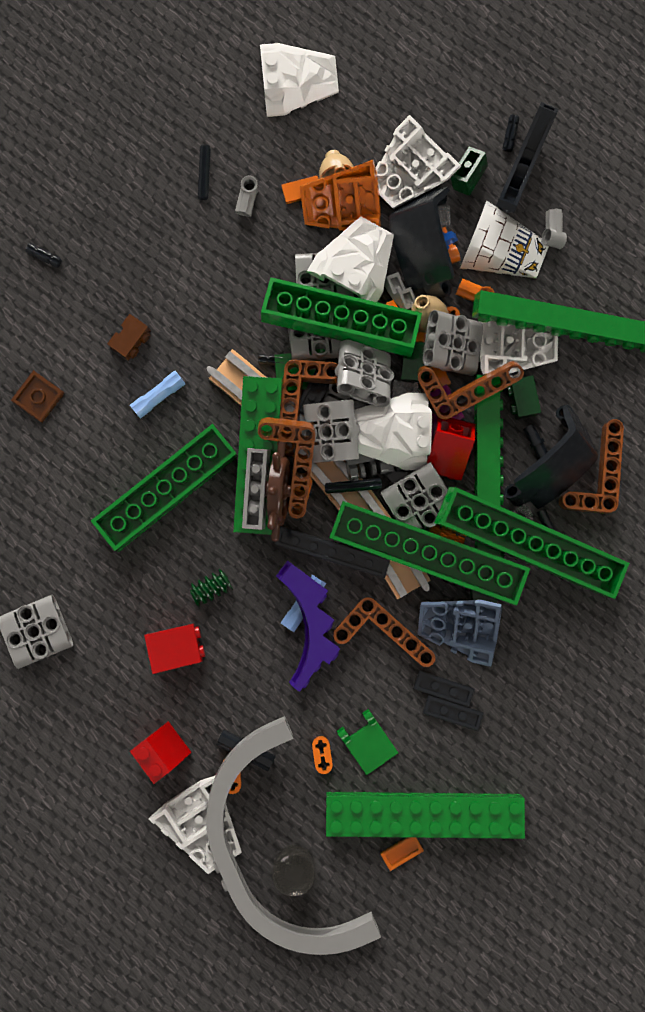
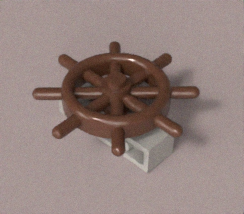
M278 441L277 452L272 454L271 468V450L247 448L242 528L263 530L266 527L267 513V527L272 530L271 539L274 542L279 540L280 526L284 525L291 495L289 456L285 455L286 442Z

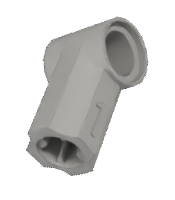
M245 176L241 180V189L235 213L246 217H251L256 194L258 193V183L253 176ZM247 184H253L254 188L252 190L245 189V186Z
M557 208L549 209L546 211V229L542 234L541 242L543 245L562 249L567 241V235L563 232L562 210Z

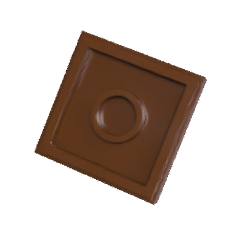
M33 370L11 401L43 423L65 392Z

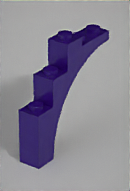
M287 560L276 577L291 591L303 617L305 631L303 653L298 668L289 681L293 688L300 692L302 688L308 685L312 674L320 669L321 662L325 661L330 664L331 661L337 658L340 648L324 636V633H327L332 628L334 619L317 607L318 604L325 600L328 590Z

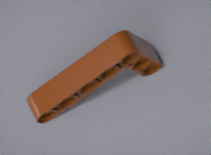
M308 360L288 361L284 368L280 419L299 421L303 382L336 384L337 376L330 377L327 374L330 370H335L338 364ZM297 367L299 371L296 374L289 373L290 369ZM315 368L318 370L316 375L308 374L311 369ZM296 386L297 390L294 393H289L288 388ZM292 404L296 406L294 411H286V407L288 405ZM284 428L281 430L284 434H289L292 432V430L285 431ZM292 443L291 449L285 450L286 456L294 455L296 443Z
M511 361L447 395L432 367L424 365L417 371L419 383L436 414L441 419L453 417L518 382L524 375L520 364L516 361ZM517 367L519 369L518 373L514 376L509 375L510 369ZM425 371H429L432 374L428 380L421 378V374ZM494 377H501V382L498 385L491 384ZM478 386L484 387V391L481 394H475L474 389ZM438 388L441 392L438 396H432L430 394L431 390ZM461 395L467 397V400L462 404L456 402L457 398ZM442 405L450 407L446 413L439 411Z
M265 417L258 424L259 437L264 440L296 443L288 511L291 517L301 518L305 515L315 443V428L310 422ZM269 425L272 430L265 432L262 430V426ZM285 427H288L292 430V432L289 434H284L281 430ZM307 429L312 433L309 436H303L301 432ZM304 448L309 450V453L306 455L299 453ZM300 467H303L307 471L301 474L298 473L296 470ZM302 486L304 490L297 492L294 488ZM295 504L302 506L299 510H295L292 507Z
M612 419L602 427L597 494L582 492L564 493L559 498V505L562 509L606 514L618 508L624 426L620 420ZM609 425L615 426V434L610 432ZM609 443L615 447L614 452L608 450ZM607 462L613 465V471H609L606 468ZM606 481H609L612 484L611 490L606 489ZM567 496L571 497L573 500L571 506L567 505L565 502V498ZM586 498H589L592 502L590 508L584 504ZM605 500H608L611 504L609 510L604 507L603 503Z
M369 597L361 599L333 632L334 640L339 644H345L369 619L423 667H430L435 662V655L427 646L374 599ZM366 600L371 601L373 604L372 610L368 612L362 608V604ZM381 613L387 616L385 624L377 622V616ZM352 615H358L360 618V623L357 626H352L349 622ZM399 626L402 631L401 635L393 637L391 633L392 628ZM341 629L347 632L345 640H339L336 637L337 632ZM410 639L416 642V647L413 650L406 648V643ZM425 652L429 653V662L422 663L421 655Z

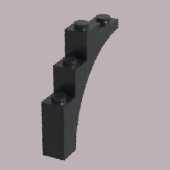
M543 102L540 103L496 206L501 211L506 213L515 212L537 157L557 115V108Z

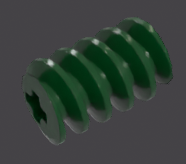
M221 569L218 570L219 576L211 573V580L205 576V583L198 580V587L191 583L190 592L198 607H200V600L204 604L207 603V597L213 600L214 593L218 597L221 596V590L227 593V586L233 590L229 578Z

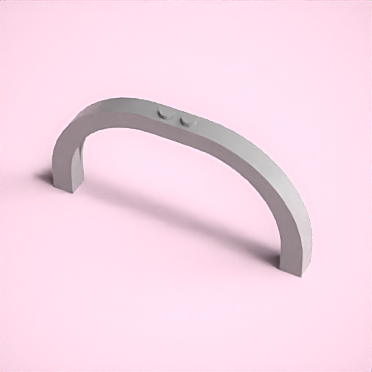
M284 716L256 729L243 738L226 756L219 767L210 790L206 816L207 837L215 860L213 865L216 873H220L223 878L221 883L225 892H229L243 918L266 939L281 947L299 953L328 955L350 951L381 938L380 930L372 912L344 924L326 928H307L283 921L266 910L254 897L227 840L224 827V806L230 788L240 772L253 759L267 750L293 739V733Z

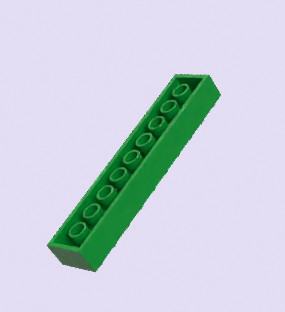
M456 487L448 488L434 524L607 598L616 599L630 564Z
M342 501L330 538L516 606L530 571L529 567Z
M326 792V837L525 839V798L521 794Z

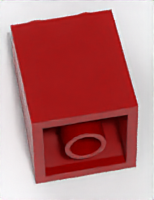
M438 416L431 440V453L427 455V464L431 462L439 475L446 476L451 480H462L475 441L476 424L455 418L441 419Z
M195 623L144 635L152 674L199 663L205 657L204 646H200L198 639L201 638V631L199 626L196 627Z
M169 721L130 751L153 784L163 778L192 753Z

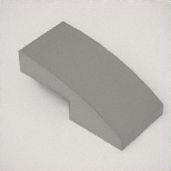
M398 272L387 276L384 286L391 298L400 308H411L416 299L411 287L405 289Z

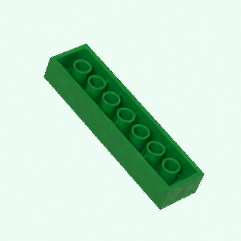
M270 277L261 310V322L340 341L352 340L378 350L407 357L412 356L422 316L420 312Z
M243 376L233 532L268 535L272 533V530L267 527V513L266 527L263 530L242 528L247 448L271 450L270 468L272 454L277 452L278 441L264 440L259 437L258 424L265 417L280 419L283 390L282 378ZM269 425L262 426V430L265 432L272 430Z
M211 424L93 518L91 522L112 549L120 552L235 460L238 455L217 428Z

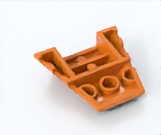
M374 160L300 186L305 225L323 228L331 227L344 231L361 216L381 227L378 177Z

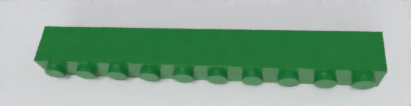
M483 290L475 294L472 318H477L480 322L493 321L500 326L515 325L517 329L531 328L534 332L538 333L547 331L551 332V335L554 336L568 335L570 339L584 338L587 339V342L591 343L600 341L605 342L607 346L621 345L624 349L637 348L641 352H645L644 321Z
M476 375L474 381L484 375ZM494 377L491 384L498 385L501 382L500 377ZM482 386L474 389L475 394H481L484 391ZM503 390L475 404V424L477 428L475 430V496L498 506L503 505L504 502L503 494H500V486H503L504 481L503 475H500V467H503V456H500V448H503V437H500V430L503 429V418H500V411L503 410V399H500V392ZM475 541L476 549L504 558V553Z

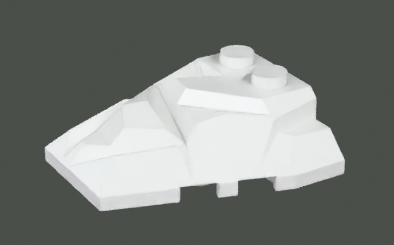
M280 43L260 45L267 117L287 115L297 108L306 107L311 102H318L339 93L334 55Z
M409 115L395 129L394 137L390 145H387L382 161H379L376 166L379 195L395 209L446 182L461 165L448 152L445 153Z
M360 216L315 256L307 273L323 282L327 278L358 295L357 298L378 302L384 289L394 234Z
M493 321L481 322L483 324V335L479 362H481L483 375L511 361L518 362L523 370L558 361V336L551 335V332L544 331L538 333L534 332L531 328L517 329L515 325L500 326ZM513 367L510 369L509 374L517 372L519 369Z
M404 393L390 398V404L385 407L370 404L355 409V421L360 426V433L357 436L358 453L403 470H418L426 465L427 455L431 453L432 411L428 408L429 401L425 393Z

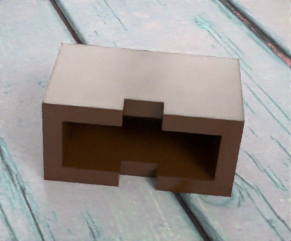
M131 314L121 324V327H123L122 331L119 334L115 332L107 343L112 350L128 361L138 354V347L141 343H146L150 337L149 327Z

